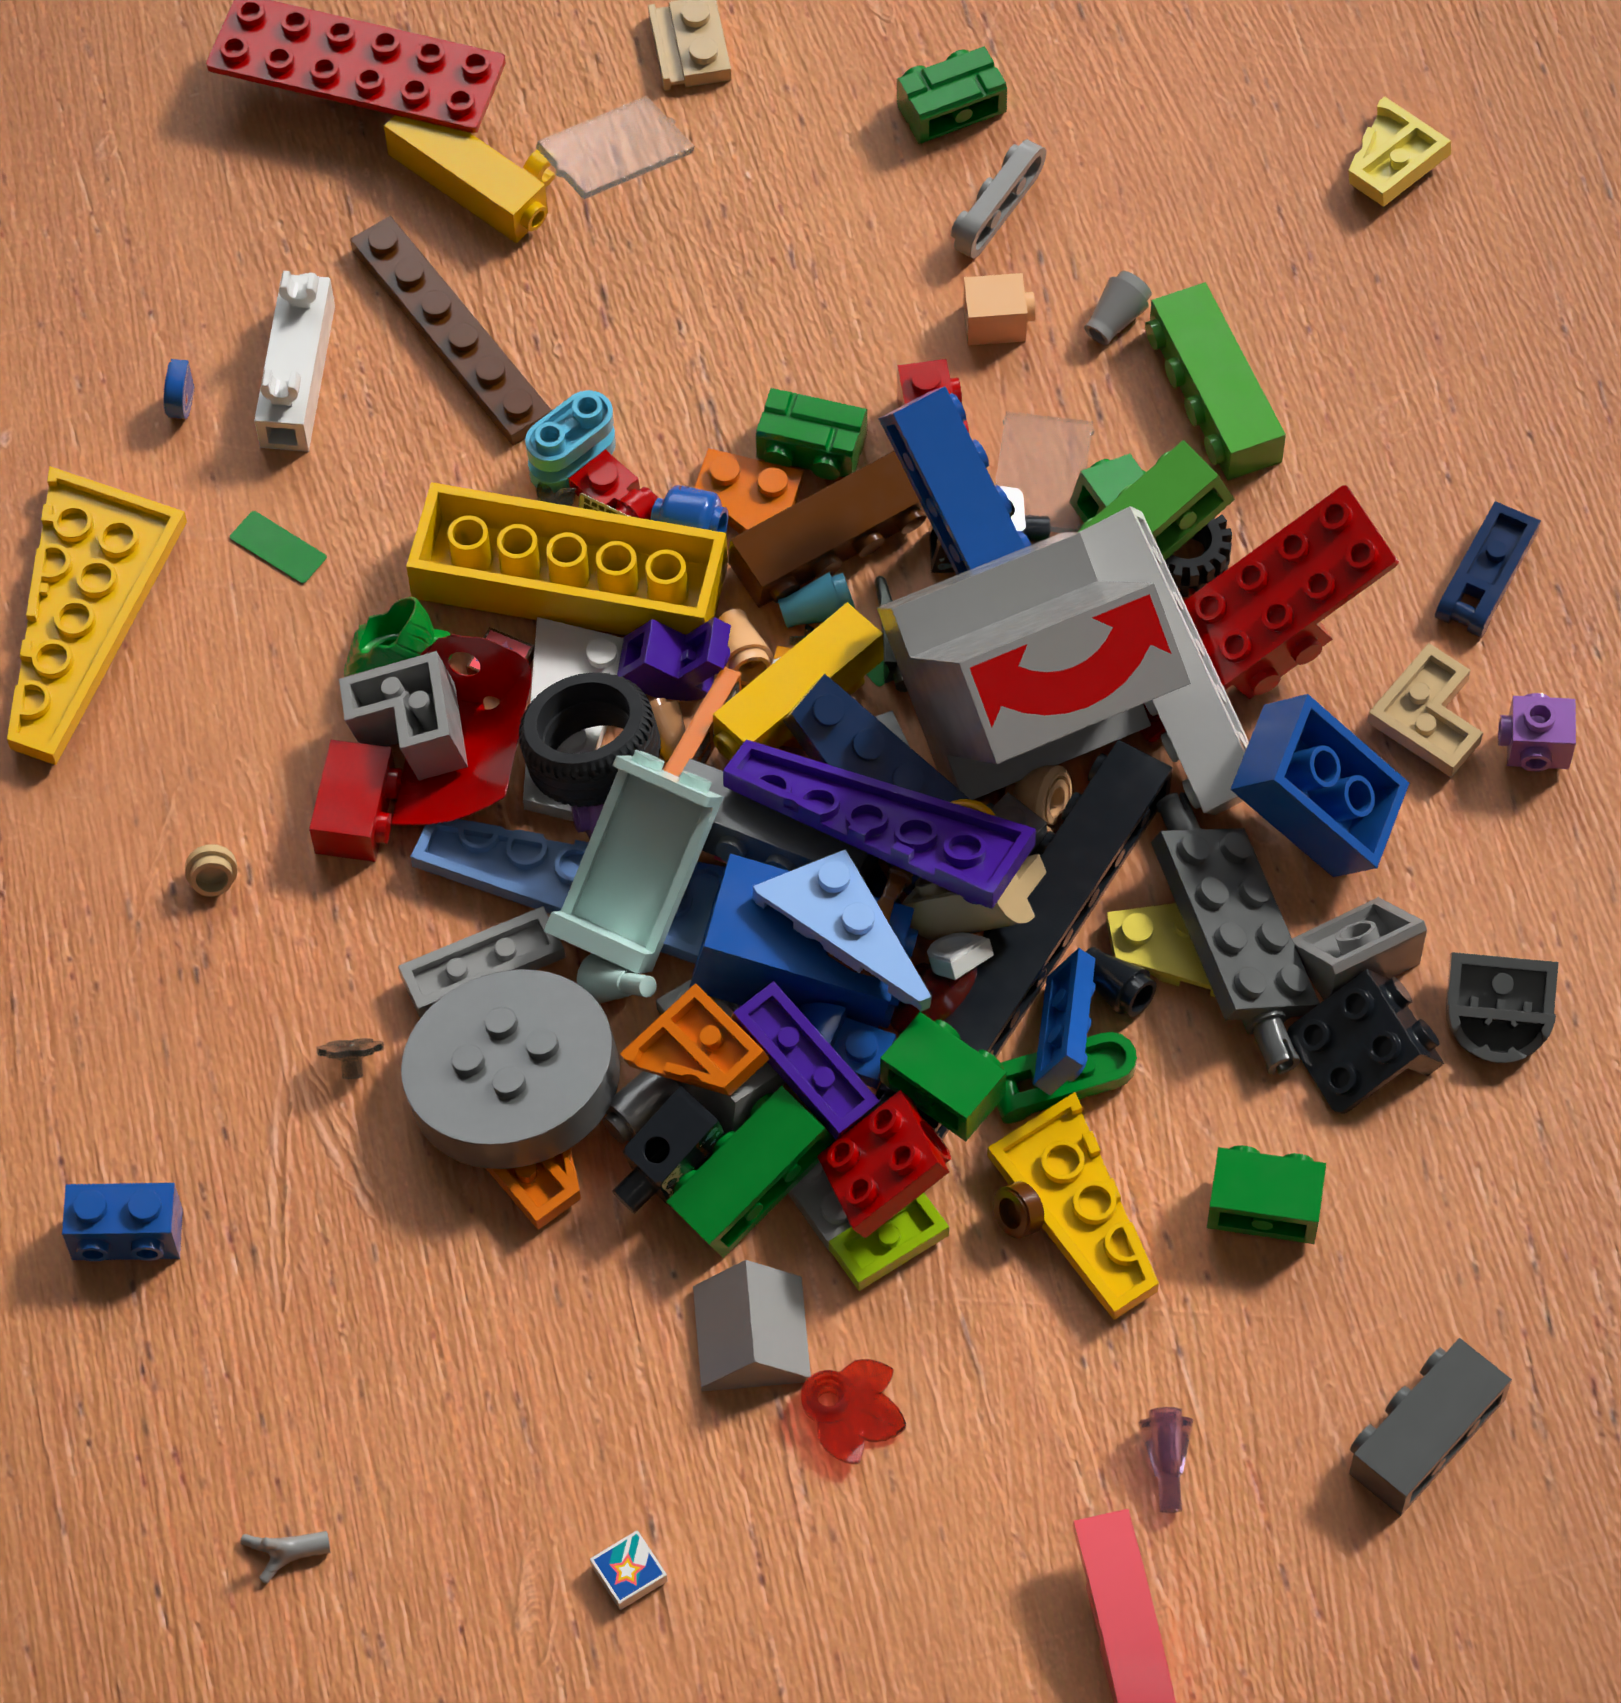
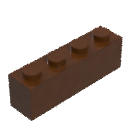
M892 451L731 538L728 549V563L758 608L771 601L778 603L779 599L799 590L800 585L815 577L818 579L828 572L833 575L840 569L842 562L857 554L860 557L872 554L883 545L886 538L900 531L902 534H907L914 531L925 522L927 515L895 451Z

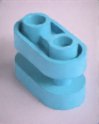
M592 390L577 392L528 430L525 444L529 476L537 489L546 493L566 491L570 488L568 478L605 449L611 455L613 454L616 446L613 408L610 400L605 395Z

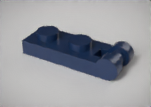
M1495 501L1437 607L1435 618L1448 624L1452 620L1468 626L1467 632L1482 638L1494 612L1539 532L1541 520ZM1464 594L1480 600L1477 608L1461 602Z

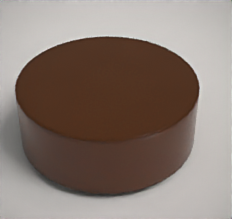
M1017 1181L997 1190L994 1196L993 1209L995 1218L1005 1233L1013 1238L1021 1239L1042 1228L1044 1208L1037 1192L1029 1184Z

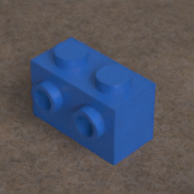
M175 1183L66 1184L62 1235L71 1259L86 1261L180 1259L183 1208Z

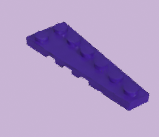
M747 739L723 770L724 787L962 896L965 901L971 904L982 905L990 909L994 908L1035 846V828Z

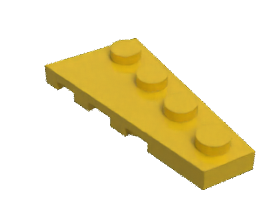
M1076 1092L990 1145L987 1148V1157L1008 1184L1022 1181L1029 1184L1037 1192L1044 1208L1042 1228L1108 1314L1115 1320L1157 1293L1159 1282L1133 1222H1130L1121 1203L1119 1190L1114 1179L1110 1178L1100 1155L1101 1149L1093 1131L1089 1130L1082 1114V1106Z

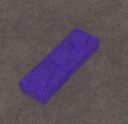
M774 981L733 1012L731 1019L765 1051L769 1057L767 1062L836 1140L878 1107L880 1100Z

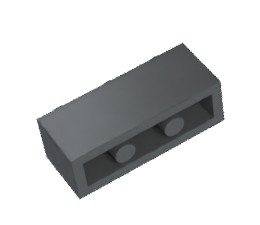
M1461 1338L1447 1352L1441 1347L1438 1348L1423 1365L1420 1374L1424 1377L1412 1390L1407 1386L1402 1387L1385 1409L1389 1416L1377 1429L1371 1424L1368 1425L1350 1447V1451L1354 1455L1349 1474L1400 1516L1403 1515L1506 1400L1512 1379Z

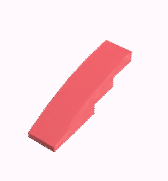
M1129 1509L1074 1520L1073 1532L1087 1580L1086 1591L1100 1639L1099 1650L1113 1702L1176 1703L1161 1634Z

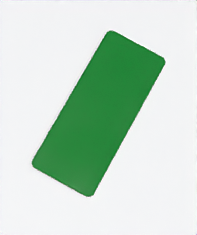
M251 511L230 535V539L300 583H305L327 559L326 554L256 511Z

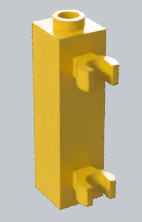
M396 115L384 125L389 156L513 242H519L529 231L537 230L544 222L548 214L546 187L554 180L555 173L548 169L553 164L554 159L542 150L537 149L526 160L523 168H520L469 132Z
M848 602L713 713V742L718 751L730 761L746 739L778 749L793 736L783 722V719L821 676L826 674L849 695H852L864 685V676L884 660L883 633Z

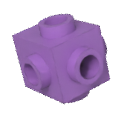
M1540 693L1513 696L1509 715H1500L1498 725V745L1507 746V766L1522 767L1529 771H1543L1548 768L1569 769L1576 745L1575 699L1550 698Z

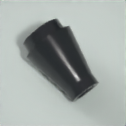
M1096 947L1089 948L1086 952L1095 958L1093 982L1097 992L1118 1014L1127 1013L1134 1017L1142 1013L1152 1001L1157 987L1156 982L1150 978V972L1147 969L1106 954Z

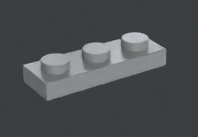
M544 906L399 965L400 977L419 1017L421 1018L445 994L470 980L507 970H537L564 959L565 951L560 939L544 932L549 919Z

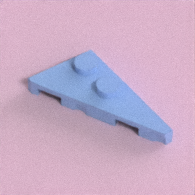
M846 849L753 886L752 898L757 905L763 909L767 905L773 907L794 922V930L806 938L819 941L824 950L858 973L865 969L888 985V993L903 1003L912 1004L920 1012L930 1008L932 996Z

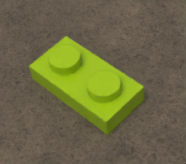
M922 1193L866 1238L853 1230L852 1227L829 1240V1251L858 1291L948 1237L949 1226L926 1194Z

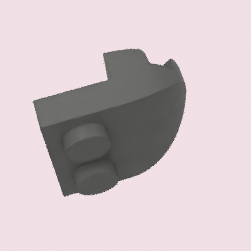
M1450 953L1446 1020L1458 1044L1475 1057L1495 1063L1518 1061L1534 1053L1548 1039L1554 1027L1559 962Z

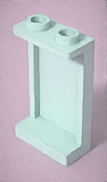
M635 750L633 757L616 756L612 766L618 768V772L561 911L551 912L544 932L636 974L652 972L724 798L709 791L712 784L709 780L687 771H682L681 776L677 777L662 770L665 763L663 760L639 750Z

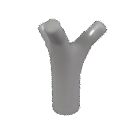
M327 1531L283 1538H260L244 1534L241 1537L242 1545L270 1555L269 1563L259 1576V1579L265 1584H268L275 1573L289 1562L299 1558L330 1553Z

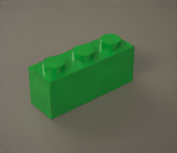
M782 1085L774 1094L768 1093L761 1097L752 1107L751 1117L736 1132L731 1131L721 1137L712 1149V1156L698 1170H691L686 1173L675 1185L674 1194L666 1201L723 1258L819 1162L817 1155L836 1141L825 1127Z

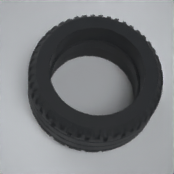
M600 672L577 674L550 685L531 701V704L527 706L519 726V744L532 781L544 795L564 805L569 804V806L577 807L604 805L618 772V768L612 766L616 756L633 757L635 750L651 754L657 758L660 755V734L648 698L635 683L615 674L611 675L610 673ZM595 726L623 728V731L613 741L599 749L575 754L557 751V748L567 738L586 728Z

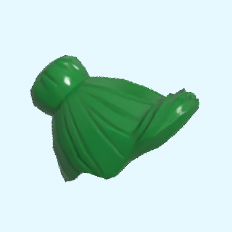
M402 598L396 601L386 613L369 616L367 623L359 625L358 630L354 633L344 667V677L420 656L438 638L451 634L448 631L433 628L427 611L417 598Z

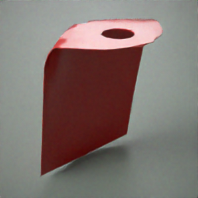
M455 634L438 638L421 653V655L437 651L455 683L468 767L419 781L405 758L402 783L391 824L429 825L449 822L469 816L506 797L519 740V726L523 713L526 710L532 684L531 668L527 659L516 651L488 639ZM456 652L469 653L479 661L480 670L473 675L460 674L450 666L449 657ZM487 696H492L499 699V704L495 708L485 709L483 700Z

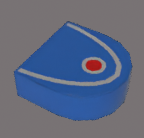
M171 359V362L168 364L164 385V411L168 418L187 419L189 416L195 387L188 360Z

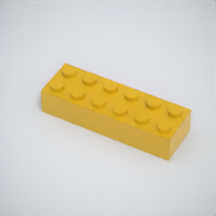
M431 482L406 569L411 597L419 600L537 620V617L585 629L625 636L649 620L654 619L686 635L715 617L728 567L727 536L724 532Z

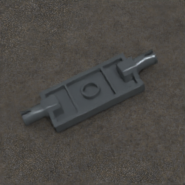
M1181 792L1179 796L1178 793L1168 794L1156 804V808L1162 816L1167 831H1160L1151 844L1225 1021L1242 1020L1247 1034L1254 1035L1269 1074L1289 1072L1298 1066L1300 1058L1294 1050L1284 1023L1291 1017L1304 1016L1320 1003L1245 828L1202 829L1198 824L1186 793Z

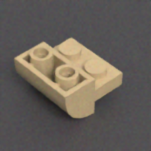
M1039 854L1027 856L993 909L971 904L965 901L962 896L921 877L915 882V888L903 901L902 905L914 908L910 925L913 929L918 930L919 935L929 940H937L952 933H975L1024 924L1035 917L1027 898L1047 871Z

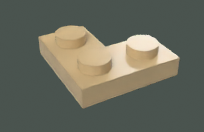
M1430 643L1426 645L1369 711L1367 721L1451 778L1480 745L1483 736L1482 731L1445 708L1468 682L1471 670Z

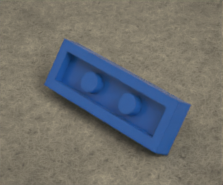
M1080 948L1073 952L1046 978L1033 1085L1049 1095L1053 1094L1067 1080L1069 1082L1074 1081L1082 1073L1087 1063L1088 1057L1085 1054L1087 1033L1092 1022L1089 1012L1091 997L1095 991V983L1093 982L1095 958Z

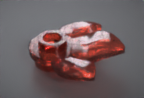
M860 1359L853 1361L840 1372L833 1370L819 1371L805 1381L801 1390L802 1408L810 1419L817 1422L819 1443L826 1452L837 1460L848 1464H859L864 1453L865 1441H887L905 1431L906 1422L900 1409L890 1398L883 1394L892 1380L894 1373L892 1367L872 1359ZM824 1393H833L839 1400L832 1406H824L818 1401V1398Z

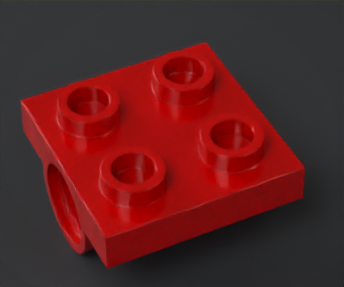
M901 1090L817 1155L853 1230L864 1238L872 1234L947 1175L950 1171L946 1163L951 1160L950 1152L943 1140L920 1116L913 1100Z

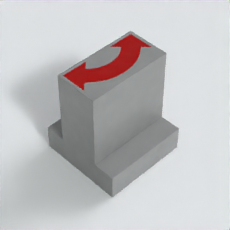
M1062 532L877 607L936 768L939 773L971 800L1020 781L1036 768L1061 764L1150 727L1151 724L1143 704L1191 684L1154 583L1098 581L1080 533Z

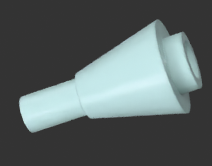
M590 954L583 960L577 973V984L587 990L599 1004L631 995L651 997L657 988L653 977L636 974L595 954Z

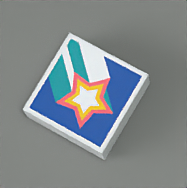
M638 1530L590 1558L591 1567L619 1610L668 1582L666 1572Z

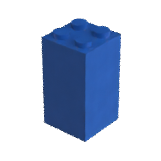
M730 853L712 904L689 989L696 983L708 996L742 1006L774 981L797 1008L811 1002L830 1003L845 1007L847 1018L876 1028L881 1026L888 1029L894 1008L898 1007L900 1000L888 993V985L878 978L853 972L829 957L819 941L806 938L794 930V922L770 905L763 909L753 900V886L790 871ZM873 896L876 902H878L880 898ZM895 903L889 924L909 959H911L918 936V930L910 928L914 908Z

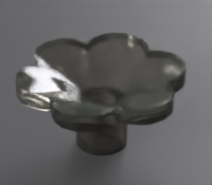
M371 1038L336 1040L328 1042L327 1045L316 1047V1054L340 1060L342 1078L357 1079L363 1077L362 1058L372 1055L374 1052L384 1050V1042L373 1041Z

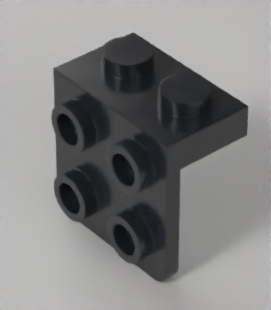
M1365 969L1294 1022L1287 1030L1295 1051L1335 1112L1341 1114L1348 1113L1407 1068L1429 1076L1444 1064L1435 1049L1440 1044L1437 1036L1422 1019L1416 1020L1408 1007L1412 1003V998L1403 984L1395 977L1389 979L1369 969Z

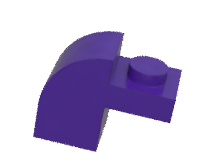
M714 617L685 635L651 619L624 636L617 675L635 683L644 694L656 698L680 701L705 698L714 682L715 674L723 670L729 660L730 648L728 647L731 625Z

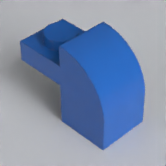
M811 1002L800 1006L798 1009L864 1084L877 1089L880 1083V1058L894 1043L896 1034L847 1018L846 1008L823 1002Z

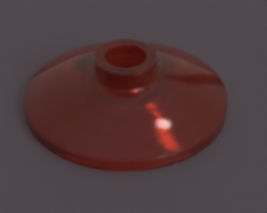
M930 962L914 966L932 996L930 1008L921 1011V1013L934 1022L936 1020L944 1021L970 992L976 979L977 966L956 980L934 973ZM900 1001L898 1007L894 1008L890 1021L891 1026L897 1033L901 1034L919 1014L920 1010L912 1004Z

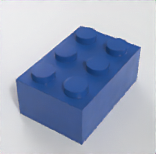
M1304 694L1263 706L1230 790L1332 877L1378 868L1409 782L1309 694Z

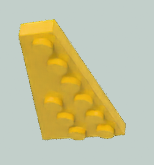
M49 466L47 479L49 486L46 504H43L41 521L43 526L40 545L36 549L26 613L28 620L25 640H22L21 667L18 685H15L7 741L11 750L57 765L182 533L187 519L185 511Z

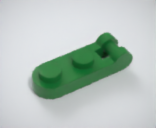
M1114 1032L1100 1033L1087 1037L1085 1054H1087L1088 1058L1082 1073L1072 1082L1067 1080L1051 1095L1033 1085L1034 1089L1019 1092L1017 1086L1019 1081L1029 1078L1032 1084L1034 1083L1037 1052L1001 1062L1004 1070L1007 1072L1006 1093L997 1105L1003 1123L1011 1124L1022 1121L1032 1113L1049 1109L1074 1092H1076L1078 1099H1083L1117 1089L1127 1084L1134 1076L1136 1069V1048L1128 1038Z

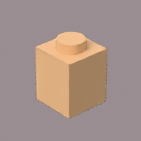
M1023 273L964 277L963 309L968 346L1025 342L1027 322L1035 321L1036 314L1034 293L1025 292Z

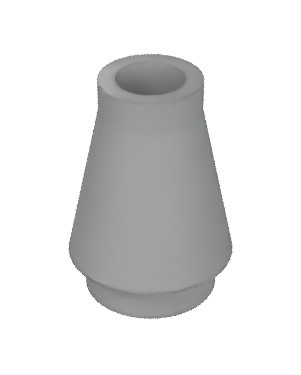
M1121 271L1117 277H1110L1091 319L1084 327L1086 333L1098 343L1108 345L1115 335L1149 307L1148 299L1151 297L1152 292L1147 284L1128 271Z

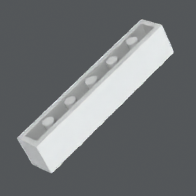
M1129 506L1078 533L1081 534L1098 581L1154 583L1191 684L1144 704L1152 716L1157 714L1160 716L1166 729V733L1161 735L1163 745L1173 762L1180 760L1188 777L1182 784L1189 801L1195 809L1202 807L1204 813L1217 815L1243 802L1230 789L1249 741L1142 511Z

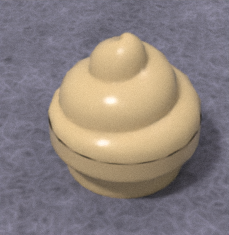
M217 844L198 847L190 853L185 862V876L188 883L195 891L204 896H218L225 893L237 877V861L233 853Z

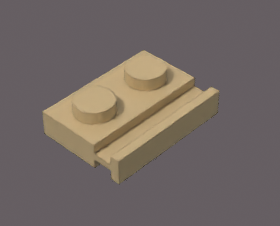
M716 0L671 1L668 7L656 8L655 4L648 5L649 20L664 91L671 90V85L684 83L686 88L732 80L731 66Z

